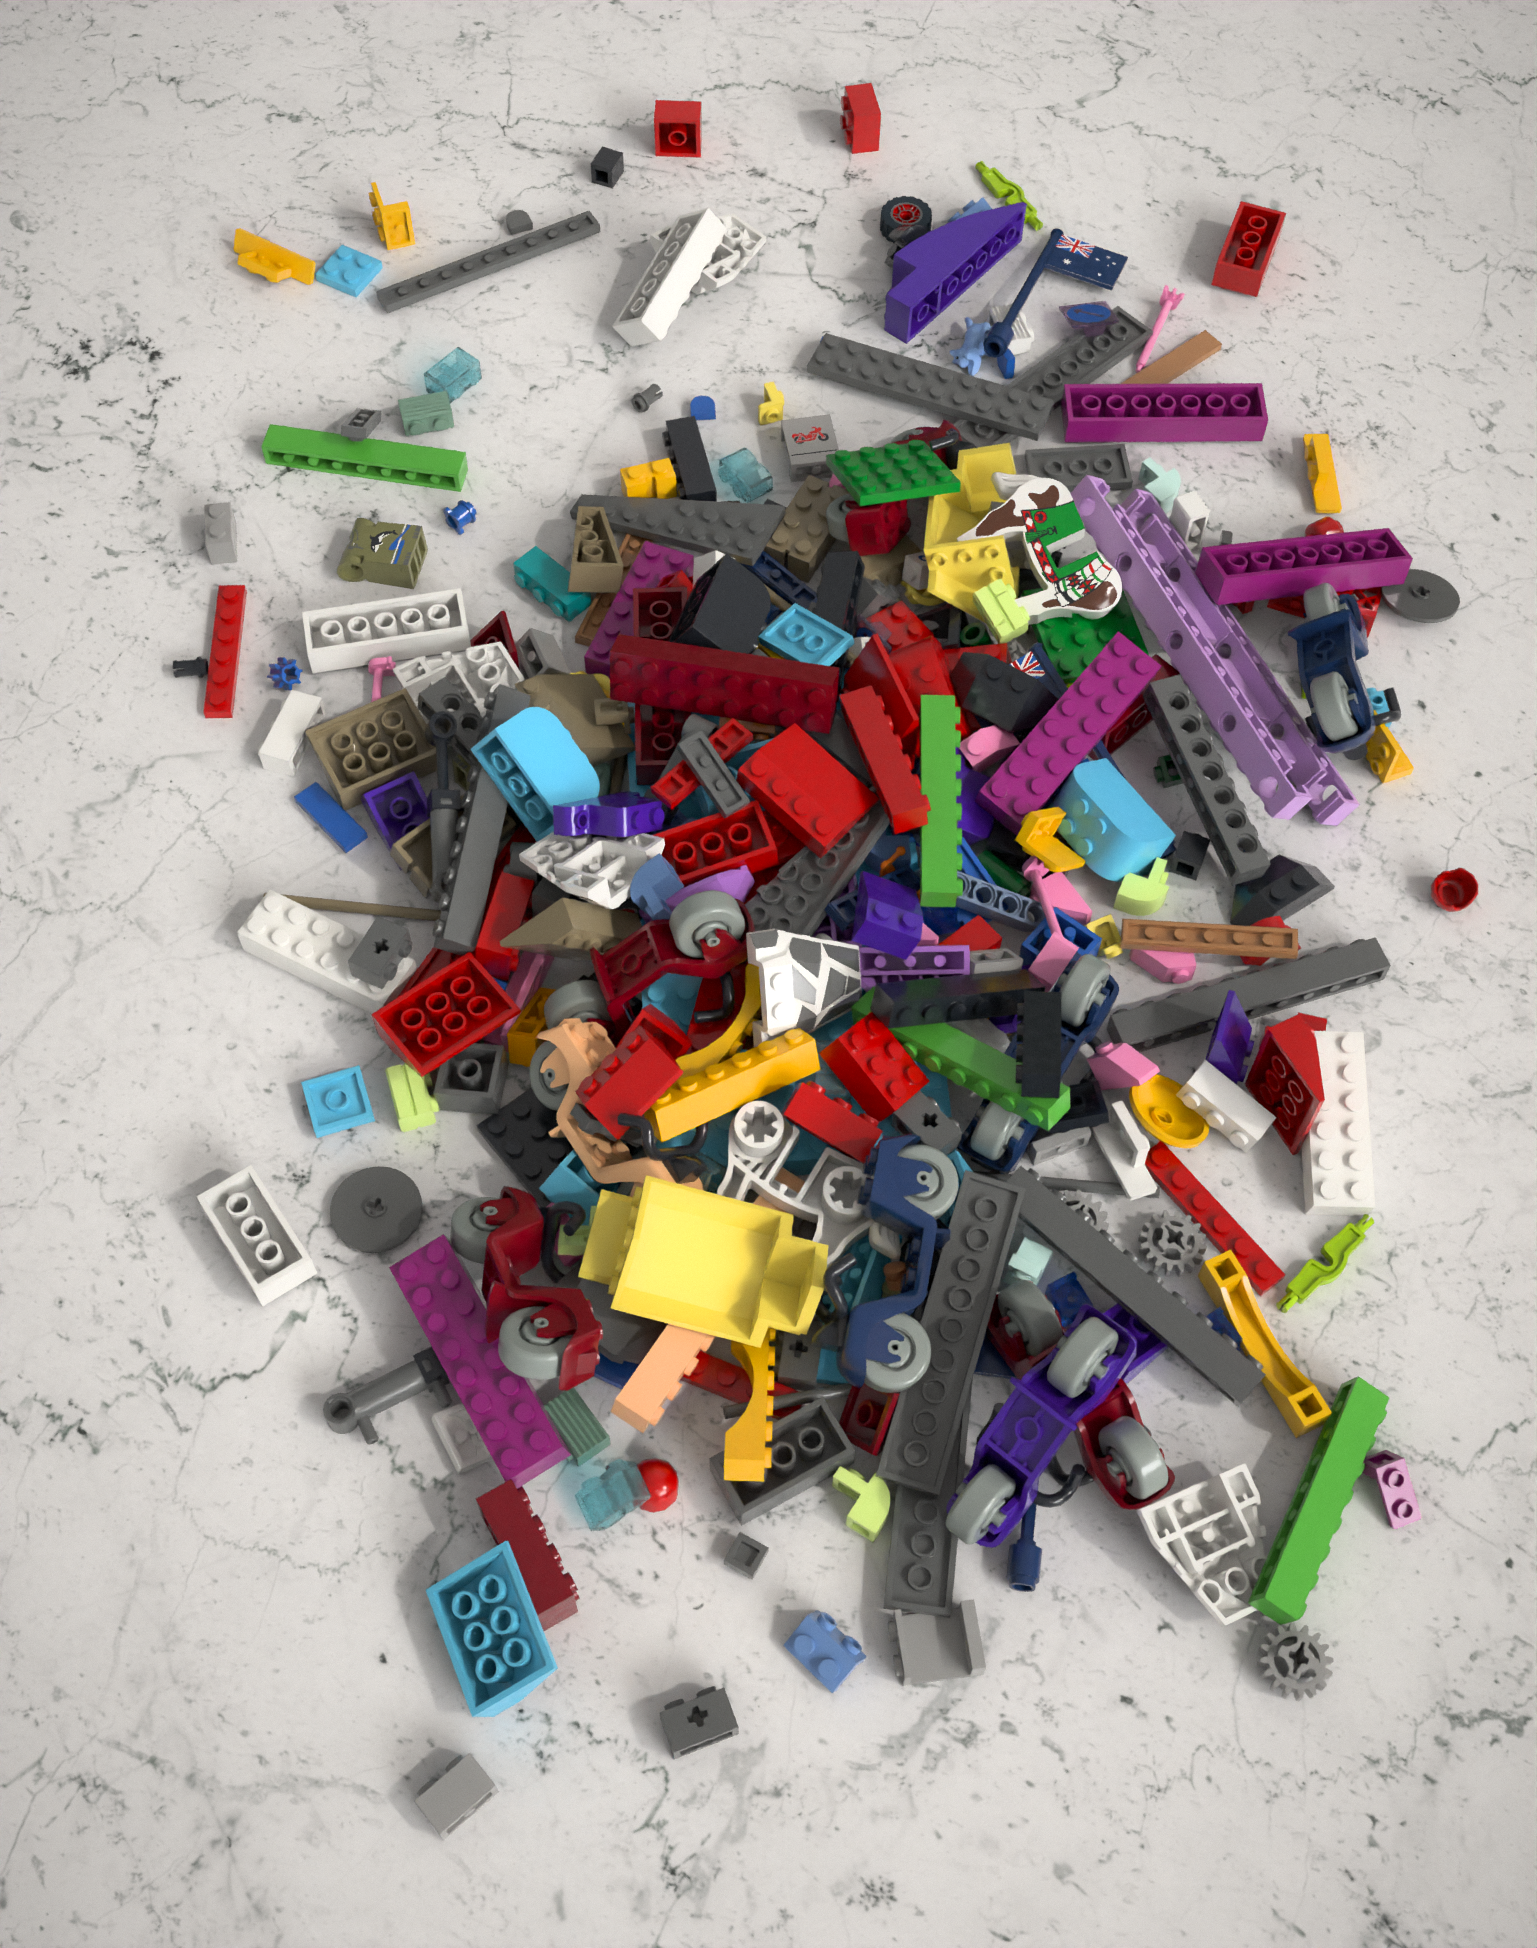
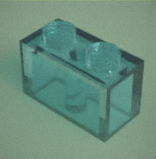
M457 347L424 373L426 391L430 394L447 391L451 404L482 379L480 361L460 347Z

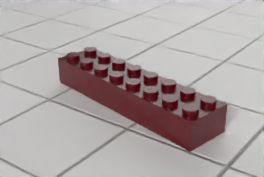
M687 587L633 588L634 636L668 641L687 602ZM635 703L637 785H654L657 782L681 739L683 726L691 712Z
M618 634L610 650L611 700L790 727L796 723L802 730L828 734L836 716L838 667Z

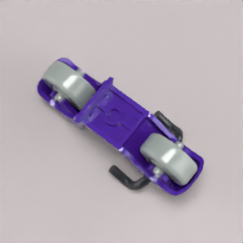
M1085 1303L1080 1307L1072 1325L1064 1333V1336L1059 1340L1052 1352L1031 1368L1021 1380L1011 1377L1009 1381L1016 1388L1005 1404H995L989 1421L977 1437L972 1467L962 1484L948 1501L946 1507L948 1515L945 1524L951 1533L967 1545L977 1543L980 1546L994 1548L1011 1534L1032 1503L1052 1508L1061 1506L1073 1496L1085 1474V1467L1083 1465L1075 1464L1063 1487L1054 1494H1044L1038 1491L1039 1477L1070 1432L1076 1430L1077 1422L1103 1403L1136 1356V1338L1110 1317L1102 1314L1090 1304Z

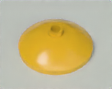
M1156 1074L1141 1086L1130 1087L1129 1101L1132 1111L1141 1126L1153 1137L1167 1145L1178 1148H1193L1200 1145L1206 1139L1209 1133V1124L1193 1109L1188 1108L1176 1096L1183 1087L1181 1084L1168 1077Z

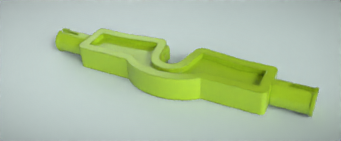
M983 161L976 164V170L982 174L981 181L989 188L995 198L999 199L1010 196L1005 200V206L1020 202L1026 203L1024 224L1029 222L1036 231L1043 227V222L1036 217L1037 210L1025 199L1024 191L1019 185L1007 180L995 167L989 169Z
M1364 1214L1355 1225L1348 1223L1336 1236L1326 1242L1320 1252L1330 1263V1266H1324L1314 1259H1309L1299 1274L1287 1285L1285 1290L1287 1294L1276 1303L1279 1310L1282 1308L1281 1312L1287 1313L1296 1302L1303 1304L1319 1286L1335 1281L1343 1272L1348 1257L1363 1243L1366 1237L1364 1233L1374 1224L1372 1217L1368 1220L1369 1215Z

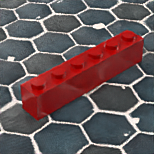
M872 686L839 695L842 716L894 833L898 834L927 825V812L931 811L928 797L926 794L921 795L920 780L917 774L912 775L910 771L912 770L911 761L908 754L903 755L901 751L903 746L899 734L894 735L892 732L894 730L893 722L890 715H885L883 712L885 711V706L881 695L876 696Z

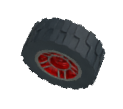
M901 196L888 200L881 210L880 231H882V236L894 244L895 241L888 236L900 225H922L931 230V208L928 207L926 202L924 203L921 199L913 196Z

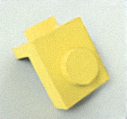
M774 382L764 384V403L758 405V422L760 425L783 420L784 397L782 392L777 390Z
M1111 914L1083 925L1102 938L1097 957L1106 955L1107 959L1123 953L1122 949H1120L1121 937Z

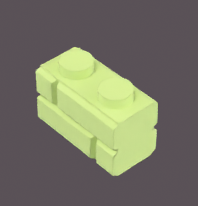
M1002 579L990 583L987 587H983L973 594V603L998 644L1007 643L1013 638L1024 634L1028 630L1027 621L1030 620L1024 606L1018 607L1014 600L1016 594L1010 584L1005 585Z
M406 1063L386 1068L385 1072L401 1131L407 1132L418 1127L435 1124L434 1112H438L439 1107L435 1095H429L427 1087L433 1086L430 1073L421 1077Z

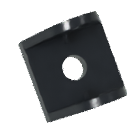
M947 604L917 616L921 621H934L939 625L936 629L930 631L934 634L935 638L948 639V641L941 643L943 650L964 648L960 640V633L964 627L969 625L964 611L951 604Z

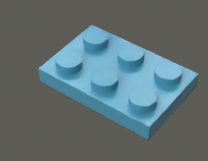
M796 603L758 636L761 645L787 660L825 666L833 664L855 644L852 635Z

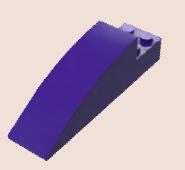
M1020 202L970 214L926 233L895 253L892 287L885 297L884 331L906 344L911 341L1022 241L1027 204Z

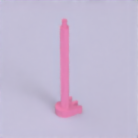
M1165 285L1159 301L1162 308L1152 328L1153 335L1146 341L1137 361L1136 373L1144 368L1169 311L1176 309L1185 295L1184 293L1177 295L1176 288L1170 292L1168 286Z
M391 656L374 658L369 661L368 671L374 675L371 702L381 698L383 676H395L393 668H395L396 663L392 662Z
M1031 856L1022 866L1025 879L1033 881L1051 934L1055 931L1063 937L1042 879L1049 870L1043 865V861L1036 856Z

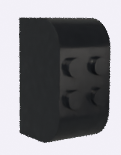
M726 553L697 579L668 642L752 654L759 644L758 636L767 626L765 620L771 607V599L767 588L758 577Z

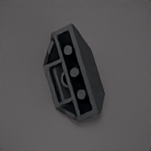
M963 652L950 674L961 708L1009 733L1034 729L1059 700L1038 679L989 654Z
M1279 854L1270 860L1271 865L1262 877L1235 885L1230 923L1231 925L1250 926L1262 919L1273 916H1281L1284 921L1332 891L1335 886L1316 866Z

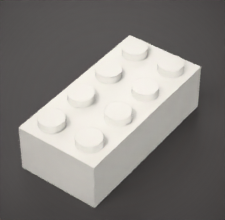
M252 1165L196 1196L203 1212L262 1306L317 1274L310 1256Z

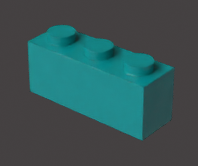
M537 546L513 563L516 583L521 588L525 587L539 602H544L548 605L555 615L561 616L570 622L591 605V592H568L570 572Z

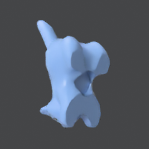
M966 317L967 331L964 343L960 349L951 350L950 354L954 357L952 363L957 364L961 368L968 367L969 375L974 376L980 368L981 356H988L984 351L983 342L991 329V325L987 322L973 324V321Z

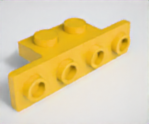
M241 228L235 230L233 250L240 254L238 255V265L247 268L248 272L265 276L270 282H280V280L292 277L307 285L313 284L315 262Z
M1304 434V458L1307 461L1308 479L1311 483L1316 513H1340L1342 506L1329 435Z

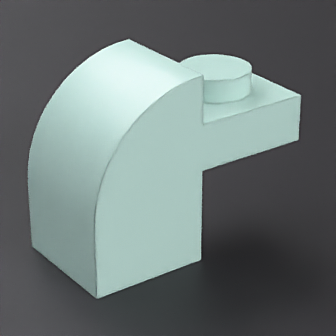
M1149 457L1142 461L1138 479L1145 485L1143 491L1151 492L1166 514L1173 509L1174 499L1179 493L1181 478L1175 468L1166 472L1161 465Z
M1024 1237L1017 1253H1013L1010 1259L1008 1272L1003 1282L1012 1285L1019 1280L1025 1279L1038 1286L1053 1257V1250Z

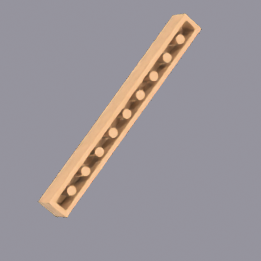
M783 1167L775 1178L776 1181L785 1184L797 1193H799L805 1181ZM760 1195L753 1203L788 1213L768 1202ZM668 1324L616 1397L611 1413L642 1433L645 1432L649 1424L655 1427L665 1412V1409L662 1408L664 1402L667 1399L670 1401L674 1400L682 1387V1384L679 1383L680 1379L684 1374L688 1377L692 1374L699 1362L695 1357L700 1350L706 1352L716 1336Z

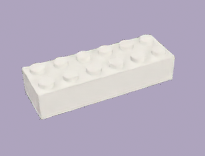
M709 208L681 215L677 218L612 327L630 346L659 342L666 336L670 323L677 318L679 308L689 298V292L693 285L699 281L701 271L711 261V255L715 248L721 244L722 236L727 228Z
M461 588L302 612L307 654L313 674L369 665V661L374 658L391 656L392 661L437 655L448 651H463L471 647Z
M272 890L267 892L237 931L244 951L371 1014L395 1000L417 970L414 959L410 957L403 958L398 965L394 979L388 981L383 989L353 977L348 960L365 935Z
M1314 1031L1325 1100L1301 1146L1305 1215H1368L1375 1208L1364 1035L1363 1032Z

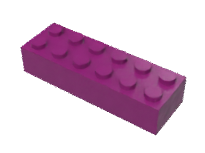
M644 542L584 656L587 674H603L610 679V650L618 634L634 636L633 588H656L664 576L679 570H683L687 577L693 576L694 555L651 542Z

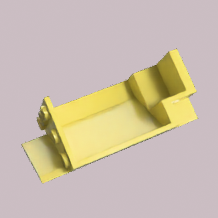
M1010 443L959 450L957 469L950 471L961 482L960 492L929 496L924 553L929 569L927 591L984 623V619L973 603L974 592L987 587L998 579H1002L1005 585L1010 584L1016 594L1015 599H1018L1019 566H1010L1004 535L958 542L957 538L980 523L988 514L991 501L1004 503L1007 501L1000 499L991 481V477L995 472L1016 474Z
M646 1175L642 1188L636 1186L633 1197L601 1189L578 1277L609 1285L608 1294L613 1295L611 1309L760 1348L768 1327L796 1335H807L825 1288L823 1276L827 1268L829 1245L792 1236L793 1214Z

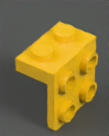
M1059 807L1029 812L1021 822L1022 828L1015 839L1016 842L1023 846V851L1031 856L1038 857L1044 862L1043 865L1048 870L1055 873L1083 867L1086 861L1054 837L1066 812Z

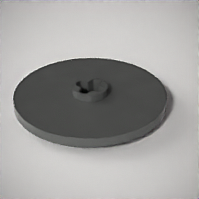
M1409 569L1404 584L1381 586L1382 599L1392 611L1406 619L1420 623L1446 621L1456 614L1460 604L1458 592L1447 580L1424 570Z
M380 1166L362 1169L350 1175L337 1188L330 1206L331 1223L337 1236L349 1247L366 1253L386 1252L402 1245L416 1231L423 1212L422 1198L414 1181L397 1169ZM380 1204L383 1211H376L373 1215L370 1208H376Z

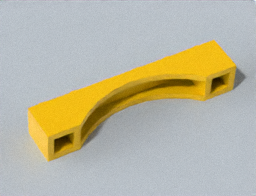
M749 963L745 968V998L733 1024L720 1038L709 1046L692 1054L678 1057L675 1061L684 1073L673 1084L679 1082L684 1077L704 1071L708 1066L719 1064L732 1058L735 1054L741 1052L743 1048L742 1042L746 1036H753L752 1022L758 1021L762 1016L758 966Z
M1228 1250L1205 1261L1200 1269L1198 1278L1246 1357L1251 1355L1262 1364L1263 1369L1261 1371L1266 1374L1262 1379V1383L1294 1436L1298 1438L1323 1426L1331 1415V1410L1315 1384L1296 1368L1275 1339L1258 1307L1248 1277L1232 1250Z
M768 1327L760 1348L731 1340V1354L741 1363L748 1374L753 1393L745 1412L725 1433L724 1480L764 1482V1468H771L772 1448L765 1447V1441L772 1442L773 1421H766V1416H773V1396H767V1390H774V1371H768V1366H775V1346H769V1341H776V1329Z

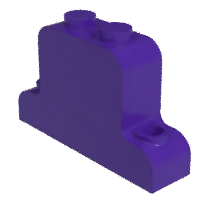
M956 748V754L961 755V771L956 772V779H961V796H956V803L962 804L961 821H958L957 828H962V837H964L969 846H972L985 838H989L995 824L994 817L975 802L979 791L988 782L990 777L968 768L965 765V756L959 748Z
M625 791L553 805L554 835L577 836L596 834L628 837L663 829L664 811L662 810V801L658 798L640 797L639 792Z

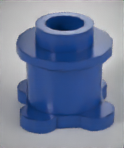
M460 500L458 505L452 510L448 507L443 509L446 523L459 535L464 533L463 527L476 521L475 515L477 512L470 502Z

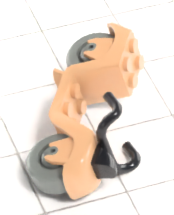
M580 1018L564 1019L558 1026L542 1031L536 1036V1038L547 1041L542 1043L535 1051L530 1064L529 1076L531 1087L538 1100L546 1107L557 1111L556 1120L558 1126L548 1132L550 1137L555 1138L566 1137L595 1181L603 1184L621 1182L617 1193L633 1197L636 1186L642 1188L646 1175L703 1190V1184L699 1176L707 1169V1165L703 1160L694 1155L701 1150L706 1141L708 1122L696 1127L695 1136L690 1144L658 1149L654 1140L653 1126L647 1118L640 1115L620 1113L617 1119L619 1125L635 1127L641 1130L642 1146L648 1157L634 1160L630 1155L629 1148L620 1139L613 1141L600 1133L595 1132L594 1135L585 1133L578 1127V1121L570 1114L576 1103L583 1105L575 1092L581 1082L593 1074L607 1055L612 1054L616 1050L608 1038L605 1028L597 1022L582 1023Z

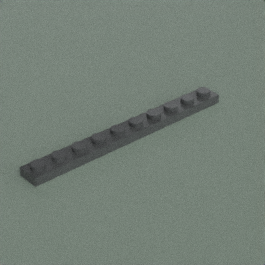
M586 211L376 291L377 299L387 313L393 312L601 232L600 224L590 211Z

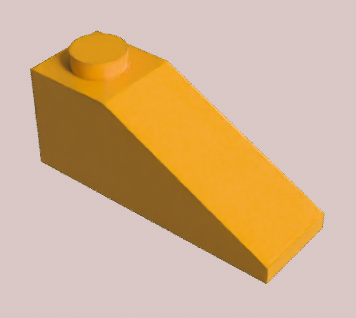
M540 987L508 1031L510 1063L530 1067L535 1051L542 1043L547 1041L536 1038V1036L540 1032L548 1030L544 1017V1005L548 997L556 989Z

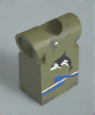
M357 518L349 536L350 542L346 546L337 567L338 576L348 582H360L366 579L372 583L414 589L428 552L422 526L377 522L375 524L366 518Z

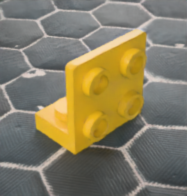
M372 182V192L368 194L371 206L375 207L374 211H372L375 226H380L377 227L380 241H385L388 250L415 245L408 202L404 201L384 206L376 182Z
M1385 724L1375 726L1374 735L1366 743L1368 752L1365 756L1370 763L1373 773L1378 775L1382 783L1410 775L1414 767L1389 728Z

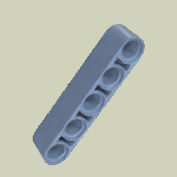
M919 868V869H917V870L914 871V872H915V874L920 878V868ZM957 871V878L963 879L962 896H957L956 907L1023 932L1036 929L1046 918L1040 902ZM976 892L982 895L983 903L978 901ZM1002 902L1008 905L1009 913L1002 908ZM1028 911L1034 916V922L1029 920Z

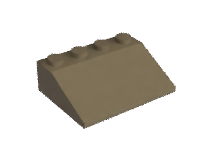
M540 674L514 684L515 690L531 696L528 708H544L559 719L564 728L570 732L572 739L579 749L587 756L592 767L635 751V745L630 736L625 733L622 723L596 725L594 700L606 699L607 697L593 674Z
M406 688L305 731L331 789L345 811L362 804L361 798L363 794L413 771L418 779L437 771L436 747L429 744L426 740L425 728L427 724Z
M562 897L499 942L501 947L575 961L591 960V948L594 947L600 955H603L640 929L642 925L636 913L618 909H606L599 905Z

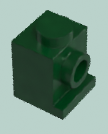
M1170 754L1158 757L1157 766L1153 767L1156 782H1162L1163 788L1183 784L1179 773L1173 776L1168 773L1169 769L1177 770Z

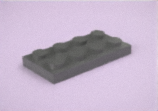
M1125 444L1025 450L1028 475L1057 480L1065 485L1069 492H1072L1086 475L1103 479L1109 485L1110 490L1132 488L1133 480Z

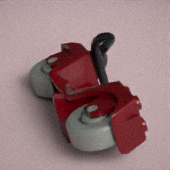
M945 419L939 428H913L898 434L891 441V443L898 445L907 444L911 440L924 441L950 470L957 469L959 450L977 448L973 443L962 441L959 430ZM849 493L832 501L826 509V519L830 534L838 540L849 542L850 550L858 551L860 556L889 553L909 532L911 527V520L907 512V499L859 506Z
M709 890L699 892L681 901L673 910L670 920L660 919L648 922L603 955H600L594 947L591 948V960L598 982L579 980L565 984L555 990L548 997L544 1005V1017L548 1029L556 1027L564 1019L580 1018L582 1023L597 1022L605 1028L608 1038L616 1048L635 1020L629 1000L667 973L712 979L720 977L723 989L722 1007L715 1010L695 1011L694 1019L696 1023H705L727 1018L732 1013L735 1005V989L730 970L739 964L748 962L746 933L755 932L753 920L745 904L741 900L734 899L731 895L722 891Z
M509 1186L502 1188L500 1198L480 1197L462 1203L452 1215L450 1241L455 1251L462 1257L484 1264L481 1288L482 1295L487 1304L484 1329L488 1343L499 1338L498 1353L503 1364L513 1373L528 1379L546 1380L560 1376L559 1390L568 1391L594 1377L595 1366L600 1361L598 1345L599 1340L603 1339V1328L599 1320L596 1321L593 1315L591 1301L585 1298L581 1289L521 1285L519 1278L537 1266L540 1261V1253L542 1267L546 1275L554 1283H557L565 1276L555 1266L553 1260L555 1239L561 1223V1214L573 1215L563 1227V1232L566 1235L573 1236L586 1219L584 1208L578 1203L571 1201L556 1202L551 1207L539 1208L531 1194Z
M1025 1279L1013 1283L996 1295L986 1329L988 1339L1019 1380L1052 1352L1067 1331L1061 1324L1059 1312L1055 1310L1047 1296L1033 1282ZM1120 1378L1105 1401L1076 1424L1077 1428L1074 1434L1086 1468L1079 1487L1095 1481L1111 1503L1121 1509L1137 1510L1151 1504L1166 1494L1175 1482V1475L1164 1461L1163 1450L1159 1448L1156 1441L1151 1437V1431L1143 1424L1132 1392L1123 1379ZM1055 1455L1048 1464L1047 1469L1053 1479L1063 1486L1069 1474L1063 1471Z

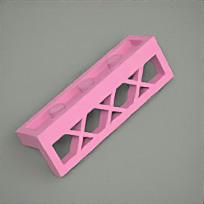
M523 951L517 971L513 973L505 991L521 1009V1013L538 989L542 987L554 956ZM521 1013L487 1034L483 1039L484 1044L503 1045L505 1051L509 1053L507 1033Z

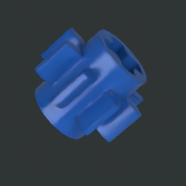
M278 657L277 664H269L271 669L267 678H271L275 682L274 688L283 687L284 690H292V684L301 683L299 678L303 670L298 669L295 665L297 660L289 659L287 661L285 657Z

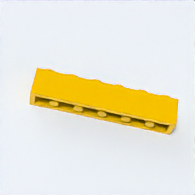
M801 1028L791 1029L782 1036L770 1041H764L753 1049L737 1053L724 1062L708 1066L704 1071L680 1079L679 1082L672 1084L644 1113V1117L651 1122L654 1136L659 1141L665 1142L819 1071L820 1064L816 1041Z

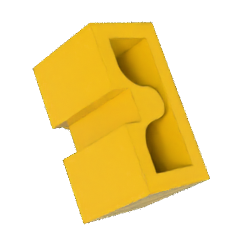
M669 458L620 469L621 490L624 497H656L659 499L677 497L676 475Z

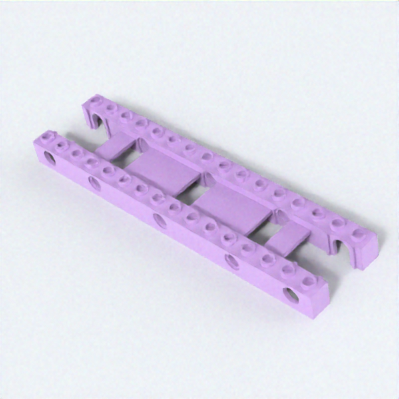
M1086 475L1070 493L1084 523L1085 531L1097 543V550L1106 557L1109 564L1118 572L1122 588L1133 599V606L1142 613L1146 626L1158 638V645L1171 658V665L1180 672L1184 679L1183 683L1188 686L1189 690L1196 697L1198 707L1207 714L1211 727L1223 739V746L1228 752L1232 753L1237 761V768L1246 775L1251 783L1252 791L1263 801L1267 814L1273 818L1290 820L1308 803L1313 811L1312 816L1317 822L1337 826L1360 804L1326 753L1317 746L1316 738L1227 605H1217L1195 574L1198 564L1197 560L1153 494L1135 488L1121 505L1117 504L1112 509L1104 499L1110 491L1109 485L1101 478ZM1153 513L1144 523L1145 518L1149 514ZM1288 778L1295 783V785L1297 786L1296 790L1293 787L1292 783L1289 782ZM1277 783H1278V790H1277V793H1276L1275 789H1276V785H1277ZM1334 785L1338 790H1335L1323 801L1325 789L1328 786Z

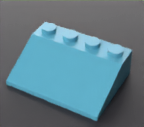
M504 1541L426 1589L472 1717H495L524 1699L558 1669L509 1541Z

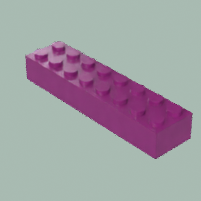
M1262 383L1064 384L1061 401L1065 442L1263 441L1268 424Z
M1389 528L1202 547L1195 574L1217 605H1226L1229 603L1297 597L1304 595L1307 589L1322 583L1331 584L1336 592L1404 584L1413 558Z
M1118 631L981 788L975 802L1017 836L1022 828L1021 822L1029 812L1038 811L1043 808L1067 780L1076 765L1086 758L1154 679L1161 665Z
M443 1234L390 1266L389 1268L505 1482L512 1479L516 1488H519L571 1455L530 1380L513 1373L503 1364L498 1353L499 1338L491 1343L487 1342L484 1329L487 1304L460 1255L453 1248L451 1241Z

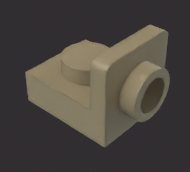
M610 698L594 700L596 725L624 723L625 733L631 734L630 724L635 723L634 707H628V702L611 700Z

